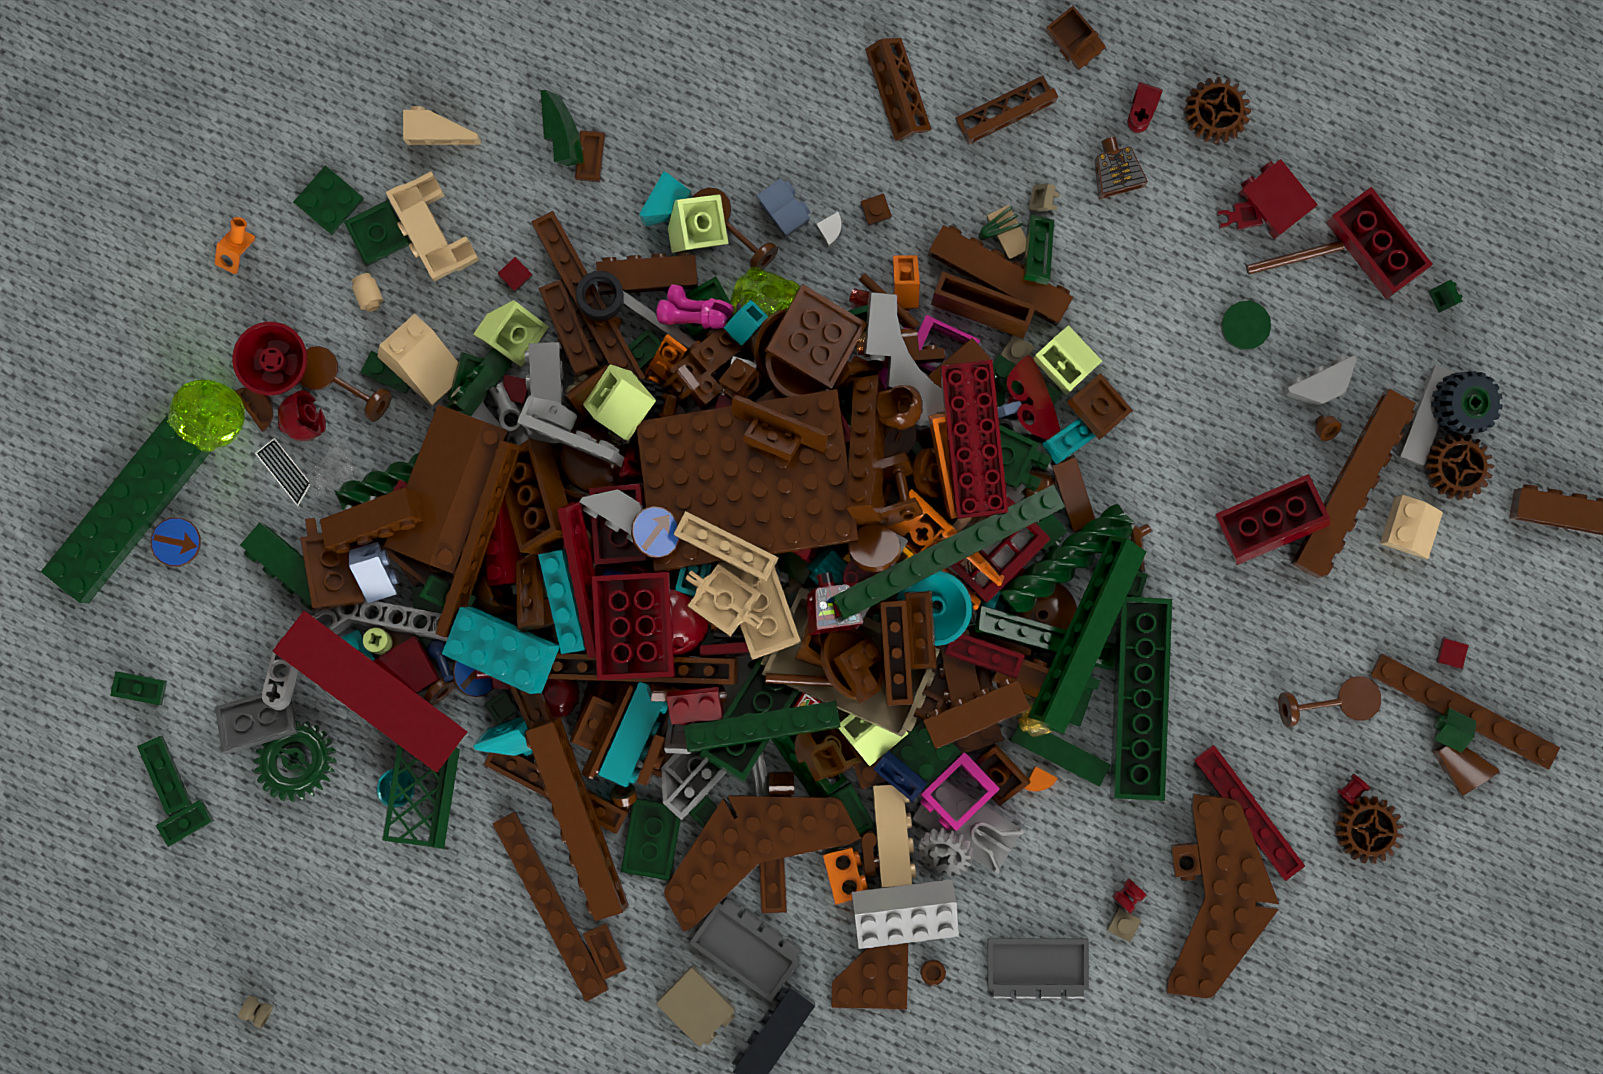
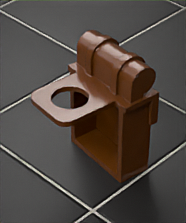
M1074 6L1070 7L1048 25L1045 30L1060 48V53L1068 62L1072 60V64L1078 70L1083 66H1087L1089 61L1099 56L1106 48L1098 37L1099 33L1094 31Z

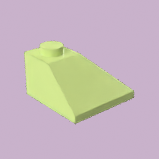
M720 195L675 200L668 225L672 253L729 244Z
M513 300L488 313L473 335L522 367L525 363V351L529 350V343H538L549 326Z

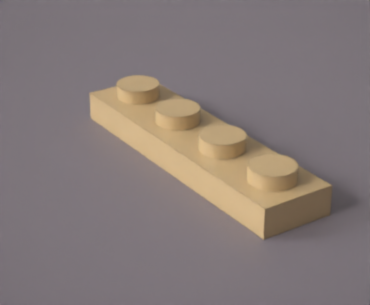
M686 511L674 532L676 537L764 581H767L778 560L777 556Z

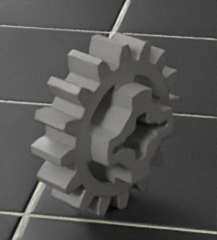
M941 828L940 832L932 829L931 834L926 832L924 838L921 839L919 856H924L922 862H929V868L938 869L940 874L942 871H946L951 876L952 871L960 875L961 870L967 871L968 867L971 866L974 848L969 847L970 841L962 840L964 835H955L954 830L947 833L944 828Z

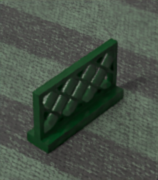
M397 744L382 841L444 849L460 748H455L440 768L439 776L429 768V771L417 778L410 769V766L417 762L418 759L415 758L407 764L401 757L403 748ZM401 761L404 764V767L399 770ZM407 769L415 781L403 789L397 780L398 775ZM430 773H433L438 780L437 787L428 793L420 781ZM418 783L426 795L413 803L405 792ZM396 786H397V787L399 788L400 792L395 795ZM436 792L434 801L430 795ZM403 794L411 806L401 814H398L393 807L394 800ZM426 798H429L434 805L433 812L424 818L416 806ZM414 808L422 820L409 829L401 817ZM392 811H393V812L395 813L396 817L391 820ZM432 817L430 826L427 820ZM399 819L407 831L399 837L389 836L390 825ZM425 823L430 830L428 841L418 840L412 831ZM408 834H410L413 839L404 838V837L407 836Z

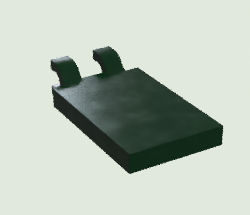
M999 424L1005 484L1017 489L1021 483L1026 488L1035 492L1042 479L1029 474L1033 464L1046 470L1052 457L1036 450L1039 445L1038 442Z

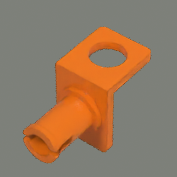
M241 217L232 218L230 221V231L217 243L215 265L233 274L238 273L240 256L255 241V236L245 231L247 222ZM222 255L230 257L233 265L225 263Z

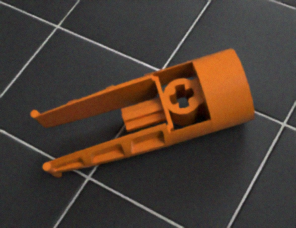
M913 489L909 490L910 499L915 497L923 510V514L927 513L933 520L921 515L910 521L887 526L908 540L905 546L914 555L927 549L928 546L931 547L943 541L939 536L941 533L945 539L958 533L951 524ZM935 522L941 526L938 531ZM925 527L928 529V532L923 536L919 532ZM908 532L911 534V538H912V540H913L914 542H912V541L906 536V534H907ZM978 552L966 557L998 586L1002 585L1004 575L999 576ZM948 567L943 569L942 571L954 575L965 585L974 604L973 608L977 610L981 599Z

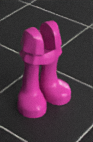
M672 284L668 290L667 300L659 302L656 316L658 322L664 325L697 323L702 324L704 329L709 327L711 329H719L727 324L728 318L734 312V307L727 302L713 298L705 301L687 299L683 287Z

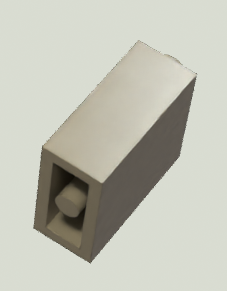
M694 965L656 1003L698 1047L703 1043L708 1045L717 1036L715 1031L721 1025L726 1027L735 1017L733 1014L735 1006Z

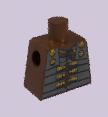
M1116 137L1102 140L1104 153L1098 155L1094 160L1099 199L1144 188L1148 181L1131 147L1119 149Z

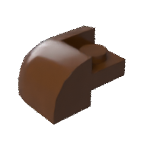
M837 728L798 734L796 736L795 754L798 763L806 762L815 782L837 776L862 761L858 751Z

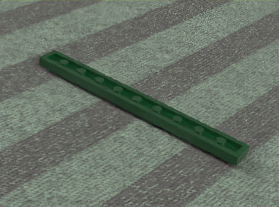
M1053 484L1008 507L1007 513L994 514L831 598L842 620H845L1064 508L1065 505Z

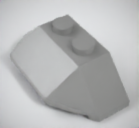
M702 750L691 752V754L675 753L662 767L663 804L680 820L727 773L700 756Z

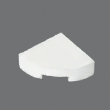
M838 212L817 223V227L828 246H831L837 240L841 231V218Z

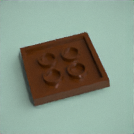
M802 284L764 351L830 390L834 386L867 323Z

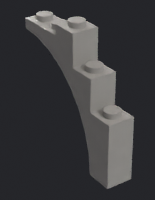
M871 292L868 299L864 354H870V359L883 361H885V356H889L886 386L892 387V389L898 385H911L920 392L923 400V413L915 424L929 426V415L937 414V411L945 412L942 388L934 384L919 369L907 350L897 317V295Z

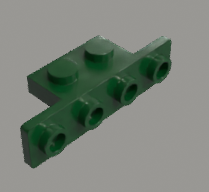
M492 348L478 367L475 366L466 376L467 381L463 386H459L451 395L453 399L446 407L472 416L490 393L488 389L498 383L512 365V362Z

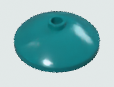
M941 570L898 593L897 599H905V592L932 591L935 646L945 645L956 640L963 634L970 623L972 616L970 594L965 585L948 572ZM935 600H938V601L941 602V604H942V607H941V608H936V607H935V605H934V601H935Z

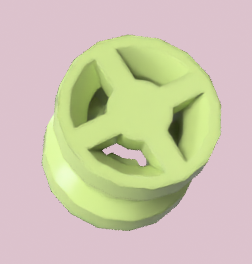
M371 628L363 636L364 647L376 655H383L390 651L392 647V637L380 628Z

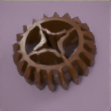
M1217 77L1215 82L1211 78H1207L1205 84L1199 82L1197 89H1191V96L1185 100L1188 106H1185L1183 111L1189 114L1185 117V122H1193L1189 126V130L1192 131L1195 128L1198 130L1195 135L1196 138L1204 134V142H1208L1213 137L1214 144H1218L1220 138L1224 143H1227L1229 136L1235 139L1238 136L1237 132L1242 133L1245 127L1243 124H1247L1250 120L1246 115L1251 113V109L1245 107L1250 103V99H1242L1246 94V90L1238 92L1239 83L1234 84L1232 87L1230 86V78H1227L1224 83H1222L1221 77ZM1219 93L1216 100L1207 99L1205 101L1201 99L1207 94ZM1227 97H1228V98L1232 101V103L1234 104L1235 111H1234V108H1231V107L1227 104ZM1220 102L1219 108L1221 112L1215 118L1216 113L1214 112V108ZM1199 109H1201L1200 112L1206 114L1208 123L1202 119ZM1220 120L1234 121V123L1228 127H1215L1218 121Z
M1450 434L1445 436V440H1437L1438 446H1431L1430 450L1433 454L1426 456V459L1431 461V464L1425 465L1424 468L1427 470L1431 469L1432 473L1427 474L1426 478H1434L1435 481L1431 483V487L1440 486L1438 489L1439 495L1446 492L1447 499H1452L1454 495L1456 500H1462L1464 496L1470 499L1473 498V493L1478 495L1482 492L1480 487L1485 488L1488 486L1485 479H1490L1493 475L1487 472V470L1493 469L1494 465L1487 463V460L1492 458L1491 454H1484L1488 447H1478L1480 439L1472 441V435L1470 434L1464 438L1462 434H1455V437ZM1460 447V451L1456 453L1454 458H1443L1450 448ZM1470 454L1474 457L1476 466L1470 462ZM1460 462L1465 470L1458 471L1455 463ZM1442 467L1449 473L1448 480L1443 474ZM1464 475L1475 476L1467 486H1458L1459 481L1463 480Z
M1362 796L1361 802L1358 799L1355 800L1356 805L1354 807L1349 804L1344 805V808L1348 811L1347 813L1338 812V815L1343 820L1342 822L1335 821V825L1340 826L1341 830H1337L1334 833L1336 836H1343L1337 843L1340 846L1346 845L1343 852L1345 854L1351 853V859L1357 860L1359 858L1361 863H1366L1369 858L1370 863L1376 864L1377 857L1381 861L1386 860L1385 852L1390 856L1394 855V851L1391 849L1392 846L1400 847V844L1395 842L1396 838L1401 839L1404 836L1401 833H1397V829L1404 828V825L1396 823L1401 816L1400 814H1393L1395 807L1392 805L1387 807V800L1382 799L1379 802L1378 797L1372 796L1369 801L1368 796ZM1368 810V813L1365 814L1361 822H1353L1359 813ZM1377 811L1384 817L1387 829L1380 827L1378 823L1379 817L1376 816ZM1368 826L1379 830V832L1369 833L1359 829V827L1366 828ZM1351 830L1359 833L1360 843H1362L1361 848L1354 842ZM1378 837H1385L1378 847L1370 850Z

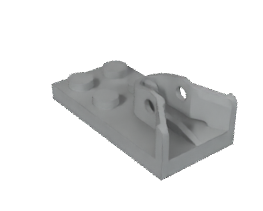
M534 396L527 398L517 421L519 424L530 431L619 467L622 466L625 458L619 454L620 449L614 447V445L600 440L598 444L596 439L578 430L576 434L570 433L577 419L576 414L556 401Z
M943 781L930 794L955 821L977 802V800L947 781ZM920 804L912 819L930 831L935 829L940 832L941 828H944L938 822L940 816L934 810L930 813ZM983 805L965 824L955 831V835H964L962 840L970 841L969 847L974 848L973 858L999 874L1003 862L1020 835H1023L1025 831Z

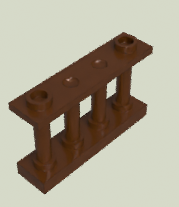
M906 452L884 459L883 484L896 480L900 502L886 507L882 490L881 520L857 523V529L874 524L887 527L924 515L916 498L910 499L906 476L913 474V464Z

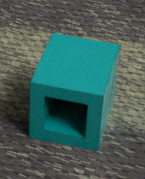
M750 300L733 316L724 329L742 346L757 332L759 326L768 316Z

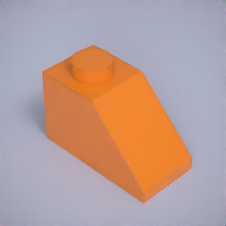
M917 255L893 256V294L897 295V303L904 309L919 308L920 281Z

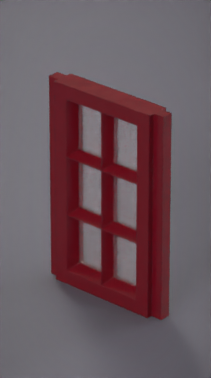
M1007 496L1008 507L1016 504L1009 496ZM1033 523L978 551L999 576L1004 575L1001 586L994 583L967 558L950 567L982 600L988 603L1051 538L1036 523Z

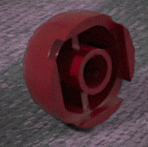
M300 390L283 399L278 408V426L283 433L293 440L309 441L320 436L326 430L325 416L321 408L317 413L313 403L317 400L307 391Z
M547 679L542 693L553 718L567 716L579 703L580 689L578 682L570 679Z

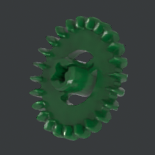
M297 720V734L263 743V749L256 750L260 757L254 759L253 762L260 766L254 770V773L257 775L261 774L257 782L260 784L264 783V791L267 792L271 789L270 795L273 798L279 793L281 801H285L288 795L290 801L295 802L296 794H298L299 798L305 801V792L314 797V787L323 790L320 783L321 780L330 782V779L325 774L326 772H335L329 764L336 763L337 760L329 755L336 753V750L333 747H328L333 741L329 738L324 739L327 733L326 731L318 732V725L310 728V723L307 721L301 727L300 722ZM297 743L306 745L312 754L311 764L308 757L299 749L290 748L285 750L284 748ZM282 753L286 754L292 760L301 762L305 767H303L300 764L293 763L286 756L282 755ZM278 757L282 759V764L288 771L294 775L301 776L288 778L280 774L277 767Z

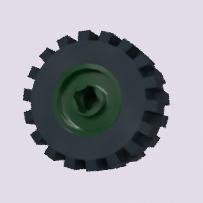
M1459 372L1443 378V382H1438L1436 385L1438 391H1433L1432 397L1435 398L1434 402H1431V407H1435V411L1432 412L1433 416L1439 417L1437 421L1439 426H1445L1444 430L1453 432V434H1478L1485 432L1487 428L1495 425L1493 420L1499 419L1500 414L1498 411L1502 410L1503 404H1500V399H1503L1502 393L1498 394L1497 391L1500 389L1498 384H1493L1494 379L1490 376L1486 377V374L1483 372Z

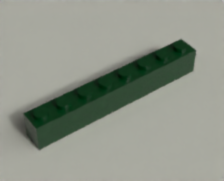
M1110 535L1030 710L1028 718L1046 729L1062 734L1065 733L1147 551L1128 538Z

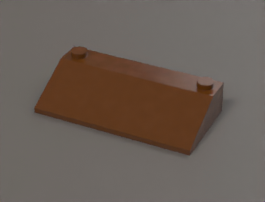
M438 404L406 487L419 492L424 521L416 523L414 528L394 531L392 536L387 537L384 547L454 574L462 556V547L470 532V523L475 517L478 508V499L483 493L486 484V475L491 469L494 460V451L499 445L500 440H507L510 431Z

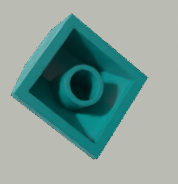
M663 171L639 214L642 224L648 227L669 221L675 200L691 198V190Z
M523 716L486 729L473 745L474 749L478 751L512 756L521 753L526 756L533 753L532 749H529L526 744L525 731L528 728Z

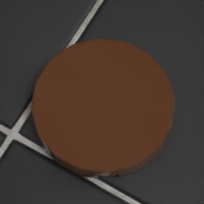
M867 525L858 529L859 541L850 542L848 545L850 559L864 571H884L889 568V565L895 564L900 555L898 536L893 530L882 525Z

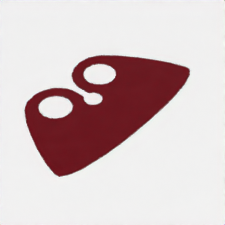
M1028 355L1012 369L1006 384L1009 393L1016 400L1025 401L1028 397L1033 400L1032 406L1029 404L1019 406L1017 415L1020 424L1030 433L1048 440L1061 430L1044 379L1037 364ZM1013 381H1019L1023 385L1024 393L1022 395H1017L1012 390L1011 385ZM1024 410H1029L1033 414L1034 423L1032 425L1024 422L1022 418Z

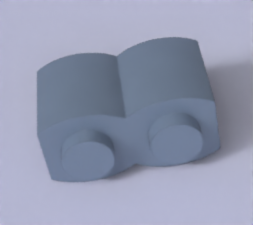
M780 178L759 193L756 199L782 235L787 238L809 222L810 217L808 214L811 212L803 201L798 202L793 195L796 192L788 181L784 183Z

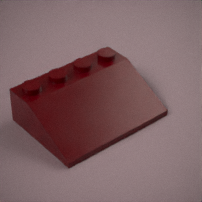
M669 572L592 576L597 680L674 677Z

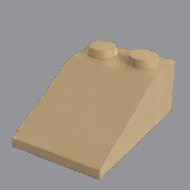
M413 314L379 345L378 358L431 407L450 391L458 361L435 332L416 314Z

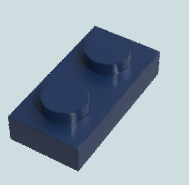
M890 751L882 757L873 769L911 802L915 800L927 785V782Z

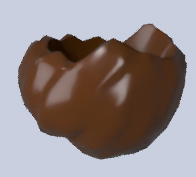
M898 385L893 389L879 392L876 402L877 417L883 424L899 430H905L908 427L914 426L923 413V400L920 392L911 385Z

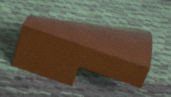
M1442 745L1432 751L1444 773L1448 774L1461 796L1479 787L1500 772L1497 767L1467 747L1462 753L1446 745Z

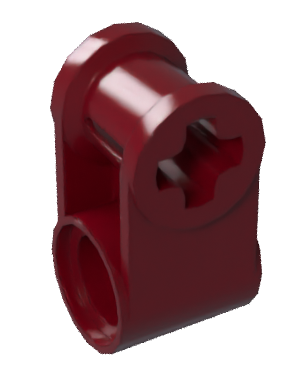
M1139 82L1127 120L1131 131L1141 133L1148 128L1163 89ZM1138 115L1142 116V122L1137 121Z

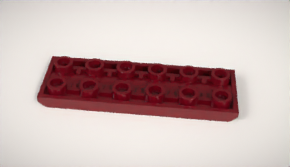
M989 359L940 366L957 519L1007 513L1008 505L993 361Z

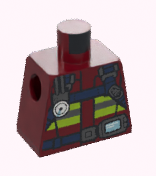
M831 572L817 575L819 588L807 594L809 636L851 630L860 626L863 623L860 612L842 620L831 598L850 588L848 584L835 586Z

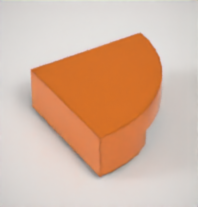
M1035 766L1028 778L1031 782L1024 789L1043 791L1051 787L1058 778Z

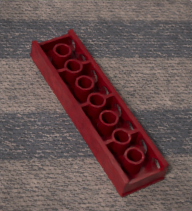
M306 611L301 613L272 650V652L436 773L468 733L467 730Z

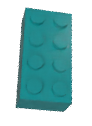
M460 607L442 654L529 694H537L543 691L560 646L528 631L522 632L517 629V626L474 607Z
M639 682L598 774L624 787L629 786L631 783H636L641 771L638 765L647 756L650 748L648 744L650 738L658 734L662 725L658 721L661 713L665 714L669 709L667 701L650 700L647 692L648 683Z

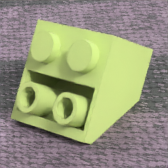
M1069 325L1033 358L1035 363L1065 395L1102 362Z
M609 365L583 405L595 420L629 441L637 426L642 422L656 400L631 371Z
M852 714L846 717L840 723L841 727L838 728L869 766L908 735L906 731L902 737Z

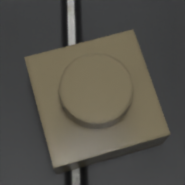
M1012 335L1001 356L1017 365L1023 358L1031 354L1034 346Z
M1117 908L1106 930L1131 942L1141 920Z

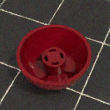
M269 321L255 324L242 333L234 346L232 363L237 378L247 389L257 394L274 396L290 391L301 381L306 372L308 355L303 340L292 328L279 322Z
M670 589L674 657L694 651L703 643L708 634V622L688 607L692 600L690 597Z

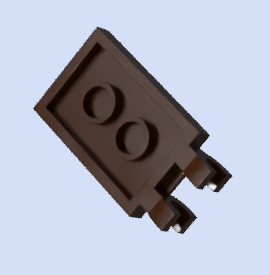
M315 518L305 519L307 536L300 537L312 610L317 611L364 603L362 590L349 567V552L336 553L334 550L325 548L323 534L317 532Z

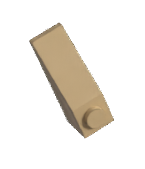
M413 106L410 107V110H403V140L407 145H481V139L477 133L432 111L425 110L424 107Z

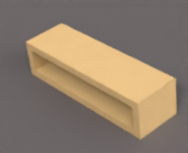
M890 783L873 785L881 887L912 885V878H916L915 863H910L909 853H914L913 838H908L907 828H912L911 814L906 813L905 803L910 801Z

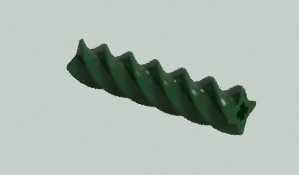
M419 453L413 455L408 463L402 461L394 462L385 472L371 471L362 481L350 480L345 482L338 491L334 490L342 511L393 492L399 480L408 483Z
M1119 504L1108 507L1099 518L1091 520L1080 532L1069 536L1062 543L1061 547L1052 549L1041 561L1030 565L1023 572L1022 576L1011 579L999 591V600L1015 616H1017L1018 612L1032 610L1036 604L1037 597L1051 596L1055 591L1057 583H1066L1073 579L1076 568L1091 566L1096 553H1103L1110 535L1122 538L1131 536V525L1134 524V521L1124 513Z

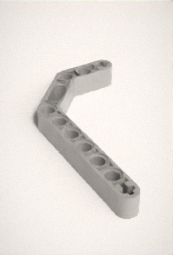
M364 599V603L354 604L355 609L349 615H345V609L348 606L323 609L313 615L321 623L333 618V624L329 629L337 635L352 625L357 624L424 638L438 639L445 642L448 639L447 637L435 634L440 613L374 601L368 603ZM378 609V616L375 619H369L370 612ZM398 614H403L402 621L398 624H393V618ZM427 619V625L422 629H418V621ZM284 635L277 639L274 648L280 642ZM274 652L272 653L266 675L262 700L272 709L283 710L291 702L298 670ZM287 667V674L283 678H278L279 671ZM278 694H280L279 699L276 698L275 700H272L273 696H278Z

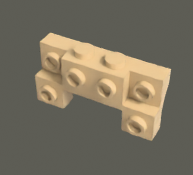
M431 171L411 182L386 192L401 220L397 224L404 236L409 235L412 241L409 244L411 251L416 258L420 256L434 282L456 270L459 272L479 261L466 236L450 245L448 244L429 209V204L445 196Z

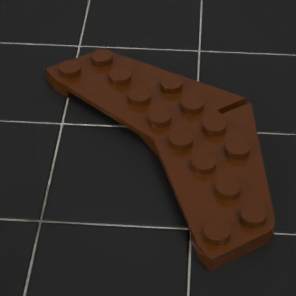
M1193 793L1191 809L1195 823L1204 898L1176 964L1169 973L1166 992L1169 994L1211 998L1217 993L1279 910L1277 907L1256 905V901L1279 904L1240 803L1232 798Z
M728 795L738 815L735 818L725 798H723L664 890L665 898L683 932L694 927L759 863L848 845L860 839L861 835L843 802L837 797Z

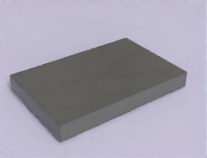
M262 693L215 707L221 749L225 755L298 733L292 698L289 706L283 710H275L266 705L262 700ZM278 694V696H273L272 700H275L276 698L279 699L280 694Z

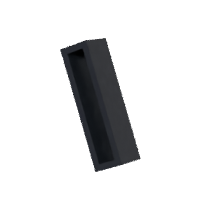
M792 985L787 990L783 987L775 999L778 1004L773 1011L771 1009L766 1011L761 1019V1022L764 1024L760 1030L756 1031L754 1029L746 1042L749 1046L745 1052L739 1051L732 1061V1064L735 1065L733 1073L769 1074L816 1006L815 1001Z

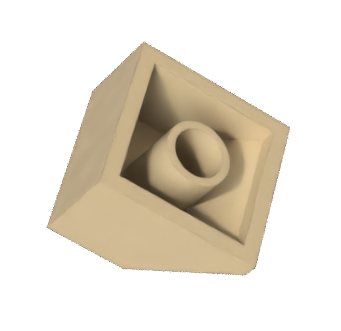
M1405 495L1394 497L1380 544L1428 559L1443 512L1427 502Z

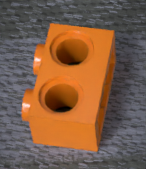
M852 846L823 853L835 905L852 900V893H846L842 889L843 883L847 880H852L856 883V889L853 892L868 890L865 876H859L857 866L862 864L858 850L853 851ZM842 855L850 859L849 866L844 869L836 865V859Z

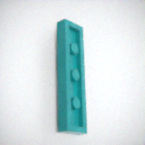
M566 549L541 553L538 556L561 654L586 650L582 626L579 621L578 606L574 597L572 577L569 572Z

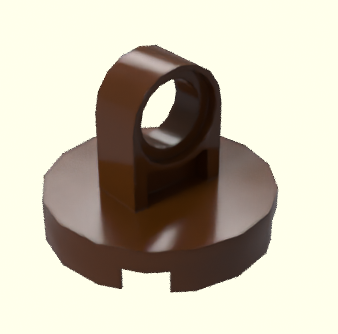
M934 448L922 449L917 454L915 460L911 462L913 464V478L910 479L911 475L906 476V482L910 486L916 487L922 496L937 498L939 495H943L935 450Z

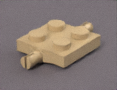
M719 564L704 579L693 571L689 572L686 580L697 587L695 596L688 604L689 608L730 637L744 621L756 630L760 627L757 623L761 625L763 620L751 613L754 603L761 595L758 591Z

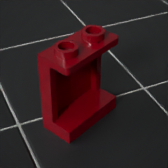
M1282 159L1278 160L1275 164L1272 161L1268 162L1260 169L1261 175L1256 179L1251 176L1241 184L1243 189L1238 193L1240 197H1246L1271 228L1268 233L1274 240L1318 205Z

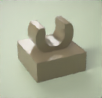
M1049 183L1033 185L1029 210L1035 212L1057 210V206L1052 205L1053 198L1060 197V194L1055 191L1056 186Z

